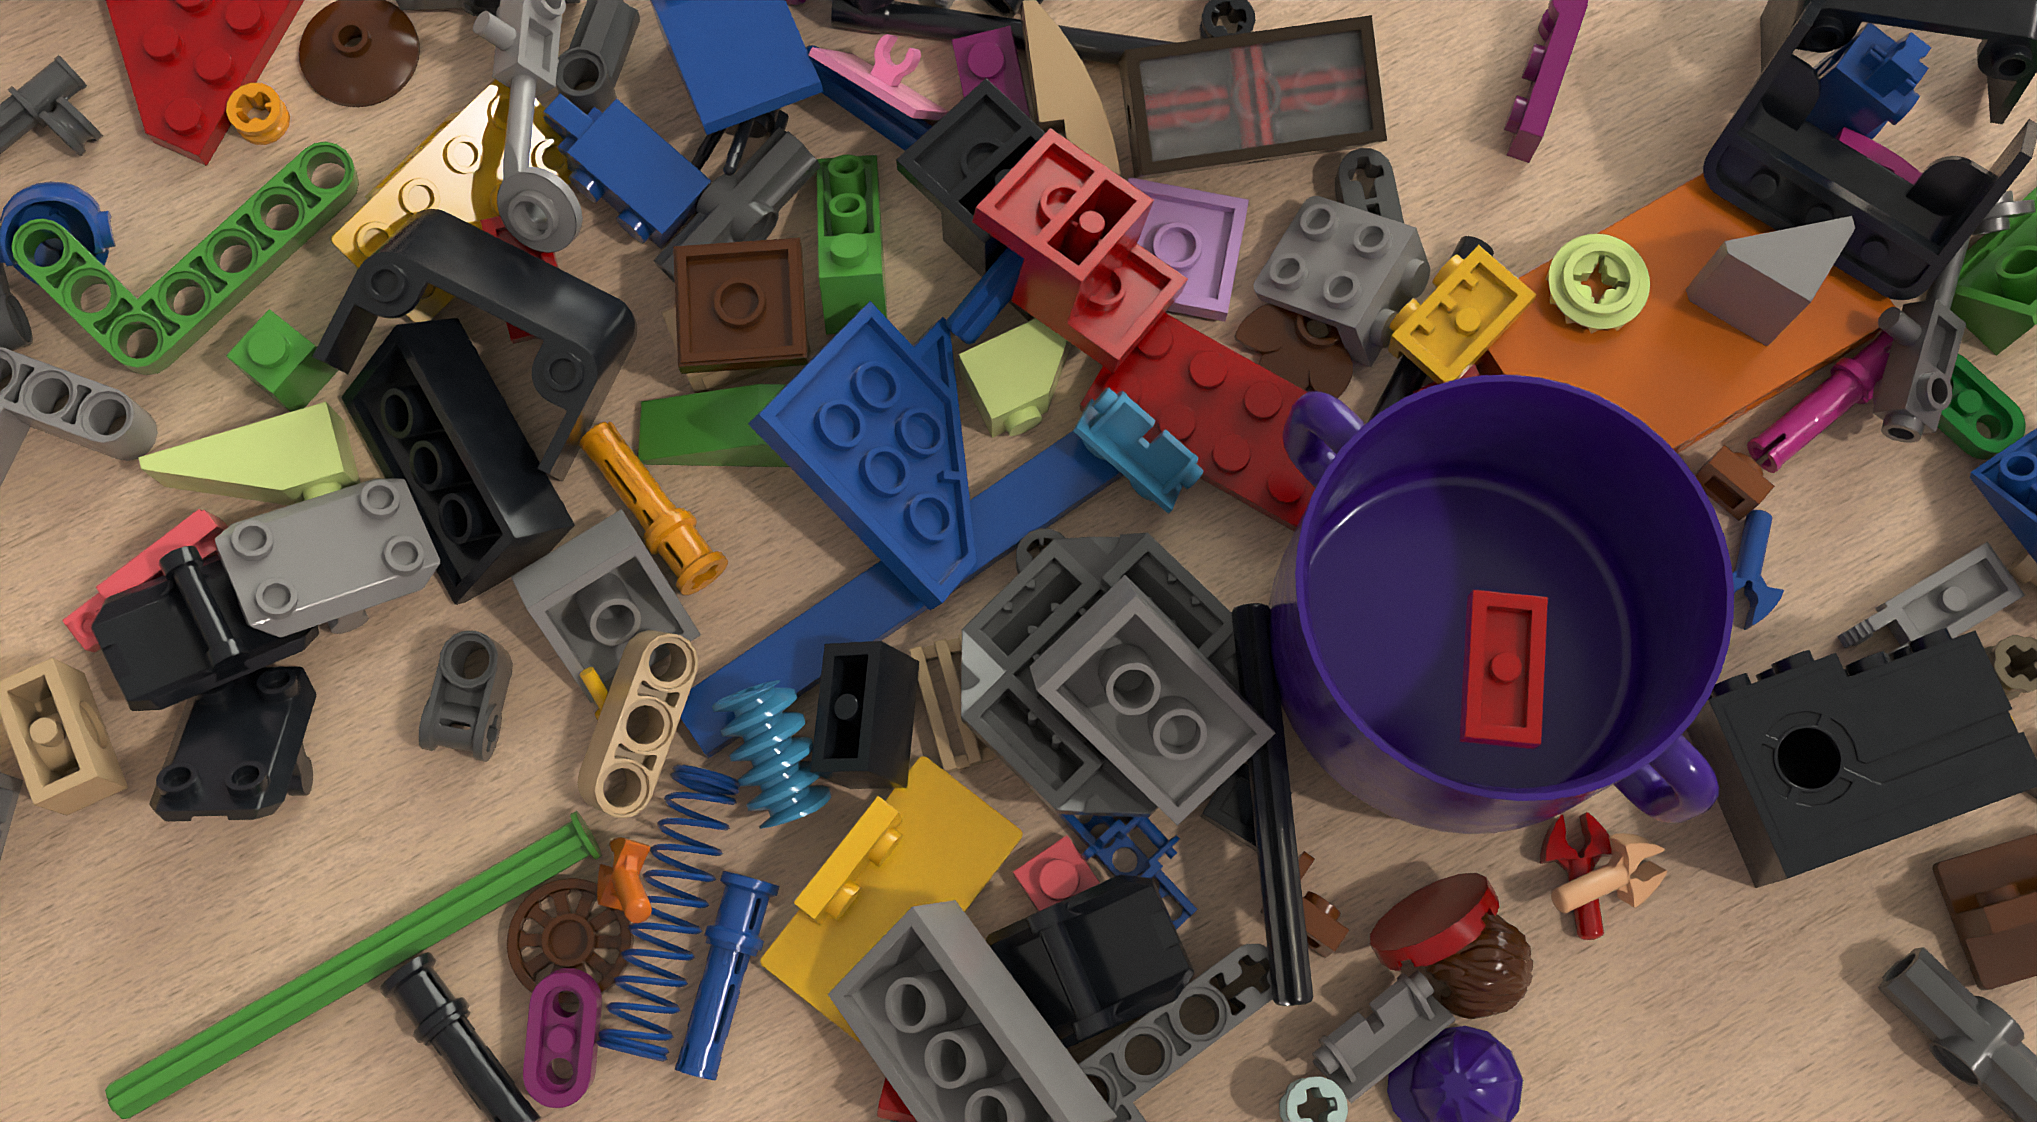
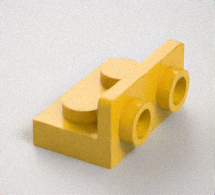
M1478 245L1465 259L1456 254L1440 269L1432 281V284L1437 288L1422 304L1413 299L1400 310L1389 325V328L1394 333L1391 335L1388 351L1397 359L1404 354L1437 384L1460 379L1534 302L1536 293Z

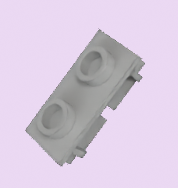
M1417 970L1409 977L1402 973L1397 977V982L1369 1003L1373 1010L1370 1016L1365 1019L1357 1012L1327 1037L1325 1035L1319 1039L1321 1047L1312 1053L1315 1058L1312 1062L1327 1079L1335 1082L1342 1089L1346 1099L1353 1103L1456 1019L1431 995L1434 993V989L1421 972Z

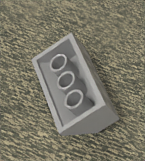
M956 900L911 907L828 993L830 999L917 1122H1112L1117 1117Z

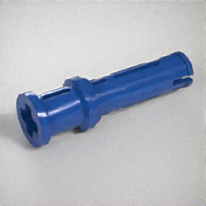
M726 871L722 872L720 878L725 888L715 923L707 926L704 936H707L706 943L711 944L689 1019L685 1040L674 1069L688 1075L716 1081L723 1048L729 1034L750 956H757L758 950L762 951L764 941L759 937L769 898L777 896L780 887Z

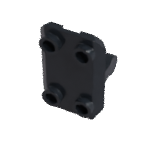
M184 546L163 556L159 560L163 576L106 598L91 624V630L131 711L162 710L302 652L319 635L318 625L284 637H277L248 626L219 555L217 554L203 560L195 546Z
M300 666L263 667L187 699L164 765L156 778V787L149 803L153 811L166 822L191 821L193 816H227L228 820H254L274 814L284 802L287 793L290 796L309 795L313 784V767L310 758L306 755L303 739L317 694L304 668Z
M1117 875L997 930L986 937V942L1066 1049L1175 1001L1194 975V969L1153 879L1146 877Z

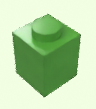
M270 309L226 355L253 383L289 412L305 408L338 372L336 368L312 357L317 347Z

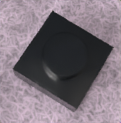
M1243 763L1217 788L1200 817L1254 851H1257L1248 765Z

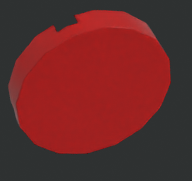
M1478 873L1457 874L1438 880L1415 891L1394 905L1379 919L1370 933V946L1380 963L1390 970L1401 971L1403 965L1401 961L1409 959L1414 967L1432 965L1455 954L1482 934L1481 931L1486 927L1482 917L1486 913L1496 916L1500 907L1498 896L1487 877Z

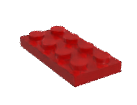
M1164 313L1114 373L1104 366L1101 368L1080 403V411L1083 412L1087 403L1091 399L1095 401L1108 387L1116 394L1124 391L1130 399L1156 420L1153 427L1143 436L1145 440L1151 443L1166 429L1186 448L1199 457L1196 464L1204 470L1200 479L1295 532L1316 488L1300 473L1288 457L1283 444V430L1292 405L1298 398L1308 392L1169 314Z

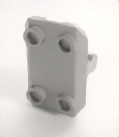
M372 479L235 522L215 538L218 555L233 586L247 625L277 637H284L328 622L333 634H342L357 629L369 619L365 609L422 590L440 564V558L404 479Z

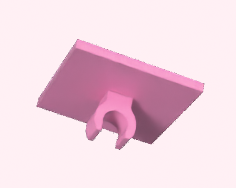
M885 34L879 39L874 52V66L853 53L812 47L808 55L911 118L940 120L949 112L901 83L902 78L912 73L918 66L921 51L909 48L903 62L898 65L894 64L891 60L890 52L898 39L895 35Z

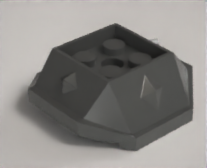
M1149 533L1120 534V537L1054 539L962 629L961 721L1055 814L1149 818L1159 808L1036 690L1030 666L1124 575L1185 634L1240 693L1232 612Z

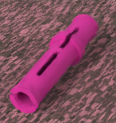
M1882 331L1875 340L1852 359L1844 357L1832 366L1831 376L1759 436L1754 437L1747 443L1748 451L1755 462L1768 452L1767 456L1769 458L1760 467L1770 473L1777 472L1786 461L1847 412L1856 403L1865 404L1871 400L1875 384L1883 378L1889 357L1887 352L1891 350L1893 338L1885 331Z

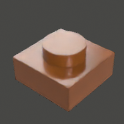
M1725 445L1694 475L1705 493L1738 521L1756 508L1775 487L1763 477L1764 474L1761 467L1753 459L1743 453L1733 452Z

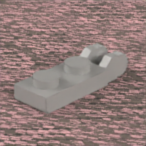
M1986 542L1876 607V614L1837 637L1844 648L1851 645L1857 646L1871 638L1876 630L1887 625L1900 644V647L1885 653L1888 661L1891 662L1888 654L1908 646L1910 641L1944 628L1948 629L1953 639L2024 597L2025 594L1993 548Z

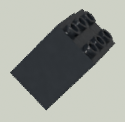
M1944 628L1910 641L1908 646L1888 654L1891 662L1888 661L1885 652L1882 651L1852 662L1845 666L1846 669H1843L1837 653L1814 660L1810 650H1806L1771 664L1772 668L1756 675L1758 682L1751 683L1748 674L1744 673L1715 684L1707 702L1686 730L1693 746L1708 761L1715 772L1719 785L1717 801L1755 888L1797 876L2037 787L2036 757L2024 732H2018L2009 713L2012 710L2011 704L1976 630L1952 639L1948 629Z

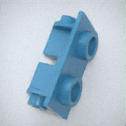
M1108 387L1095 401L1091 399L1087 403L1073 432L1082 439L1085 447L1094 456L1107 460L1128 478L1133 489L1141 497L1154 501L1169 514L1173 510L1182 486L1186 489L1191 488L1203 474L1204 470L1196 464L1199 457L1186 448L1166 429L1151 443L1145 440L1143 436L1153 427L1156 420L1130 399L1124 391L1116 394Z

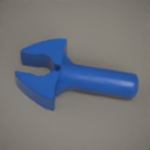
M1752 510L1746 515L1736 567L1732 573L1734 594L1744 587V595L1750 602V610L1746 616L1744 630L1751 628L1764 619L1775 608L1784 593L1783 589L1768 587L1761 576L1773 519L1771 514L1763 510Z

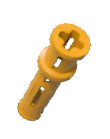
M611 421L608 423L602 422L591 428L582 437L579 446L596 464L605 479L646 531L643 538L645 539L644 544L651 554H660L677 576L676 587L682 595H691L707 587L726 569L728 565L727 558L722 552L712 551L696 530L697 520L694 515L684 508L675 507Z

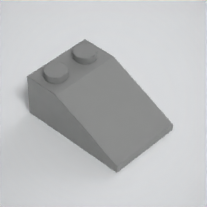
M1126 575L1030 666L1036 690L1177 826L1275 734L1271 726L1185 634Z

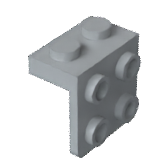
M1312 196L1304 201L1254 282V290L1257 297L1264 302L1336 327L1351 360L1371 367L1382 348H1386L1390 344L1391 335L1394 333L1389 328L1392 320L1412 298L1419 297L1424 291L1430 276V265L1416 227L1321 196Z

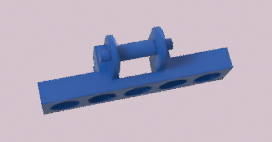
M1058 814L1088 847L1081 854L1086 862L1096 856L1114 876H1138L1143 873L1140 877L1151 879L1154 877L1159 882L1161 897H1173L1182 907L1181 916L1172 921L1176 930L1198 910L1161 870L1163 866L1158 861L1165 854L1170 859L1177 854V851L1173 848L1180 840L1177 835L1168 840L1148 817H1132L1133 819L1125 825L1120 819L1115 821L1112 816L1093 815L1089 822L1082 824L1074 815ZM1097 825H1106L1109 829L1096 840L1091 834V830ZM1136 827L1159 849L1149 859L1127 836ZM1115 837L1114 843L1108 848H1104ZM1122 848L1133 851L1137 857L1135 869L1130 872L1117 870L1112 861L1115 851Z

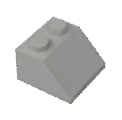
M622 509L511 576L526 609L590 703H593L594 699L579 674L588 667H594L609 692L623 651L629 640L639 632L647 630L681 635L690 642L701 635ZM661 644L653 650L650 655L649 667L670 655V651L665 644Z

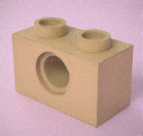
M52 657L0 680V716L35 806L68 816L128 788L84 672Z

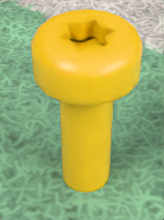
M588 667L579 675L598 706L595 712V717L598 720L608 691L595 668Z

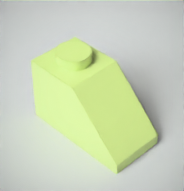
M1036 318L959 354L960 376L992 438L1006 431L1010 436L1027 432L1037 426L1043 419L1041 415L1049 410L1071 343Z

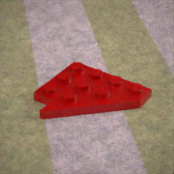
M106 0L144 130L155 144L207 166L231 126L226 113L227 102L231 94L240 86L257 82L305 0Z

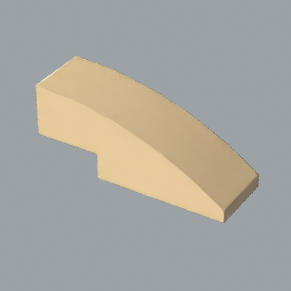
M1024 0L1022 3L1021 24L1035 124L1045 133L1050 128L1057 133H1061V136L1120 176L1121 171L1113 133L1101 98L1081 58L1060 27L1036 0Z

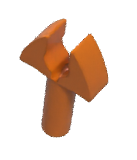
M618 837L609 843L611 851L614 852L613 867L603 864L599 866L597 882L598 905L624 911L626 918L630 922L642 923L650 917L652 912V906L639 877L651 847L644 843Z

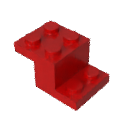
M1051 128L976 206L972 222L1024 258L1011 301L1112 373L1117 370L1179 297L1188 280L1184 275L1138 244L1154 199Z

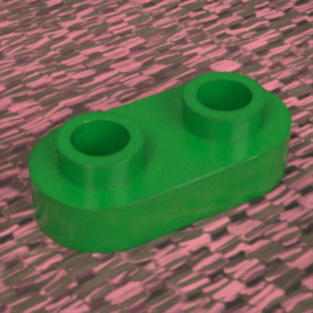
M1958 354L1950 380L1952 387L1951 402L1946 409L1942 410L1938 428L1968 455L1981 460H1989L2024 436L2026 428L2025 418L2019 406L1964 356ZM1977 422L1983 423L1989 428L1990 438L1983 437L1977 431Z

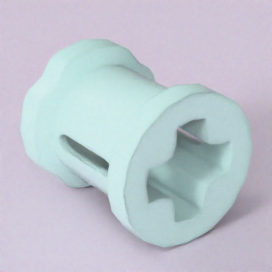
M1324 1077L1300 1078L1290 1083L1285 1094L1280 1098L1279 1115L1282 1122H1313L1311 1118H1300L1297 1113V1105L1307 1101L1306 1090L1309 1088L1314 1098H1325L1328 1103V1111L1319 1114V1122H1345L1348 1114L1347 1099L1342 1089L1335 1082Z

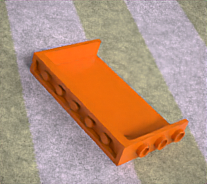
M1702 173L1597 233L1623 240L1639 253L1646 264L1650 277L1649 296L1645 306L1634 319L1617 331L1612 328L1601 329L1594 333H1590L1588 327L1578 323L1566 324L1565 315L1556 304H1550L1549 283L1545 279L1553 260L1551 259L1518 278L1536 293L1534 302L1474 364L1480 376L1521 375L1540 377L1567 383L1592 392L1619 405L1643 421L1678 454L1877 337L1883 331L1878 326L1880 315L1886 309L1895 307L1890 298L1881 295L1833 265L1811 303L1767 347L1689 301L1686 288L1724 241L1776 231L1714 193L1707 185ZM1599 263L1587 281H1581L1582 285L1591 287V297H1594V303L1596 304L1607 289H1612V286L1602 283Z

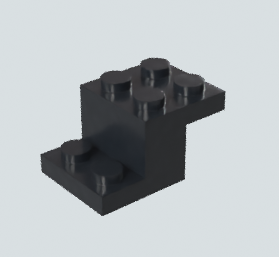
M987 78L896 159L897 170L941 211L943 241L981 277L984 276L1007 246L972 222L976 206L1045 134L1038 125ZM1011 300L1009 301L1027 321H1031L1034 318Z

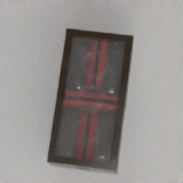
M1372 15L1128 49L1118 58L1134 178L1137 179L1371 147L1387 141Z

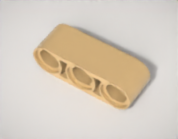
M655 630L639 632L629 640L621 656L582 762L577 781L579 794L588 805L612 817L628 818L637 815L646 808L653 795L698 668L699 661L696 649L683 636ZM665 644L671 655L670 666L663 675L655 678L649 667L650 655L659 645ZM644 706L649 717L648 727L638 738L631 739L626 729L627 718L634 709ZM622 768L627 779L626 787L619 797L607 801L603 792L604 781L611 772Z

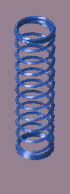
M676 765L672 768L674 772L670 774L672 779L699 793L673 792L667 794L664 800L671 808L694 819L665 818L659 820L657 826L665 834L692 846L657 844L650 848V852L657 859L686 872L649 870L643 873L642 876L649 884L683 898L648 896L650 903L706 908L709 906L706 900L668 886L650 876L713 882L716 880L714 875L676 861L657 850L682 851L711 856H721L723 854L722 851L677 833L664 825H690L727 831L730 827L724 822L689 810L671 799H696L734 805L737 803L734 798L722 794L736 795L740 792L738 789L740 786L737 779L718 772L693 766ZM652 907V915L679 926L642 922L632 923L628 926V929L633 935L673 952L626 949L621 952V956L638 967L668 979L622 975L617 976L613 981L618 987L663 1006L611 1002L606 1008L610 1013L660 1034L603 1029L598 1033L600 1040L596 1041V1043L600 1047L664 1062L668 1060L666 1055L670 1053L667 1048L627 1038L667 1041L674 1038L671 1031L619 1009L676 1014L681 1010L677 1004L625 982L669 987H685L688 983L685 978L648 964L631 955L691 961L695 957L692 952L655 938L638 929L686 934H699L702 930L693 923Z

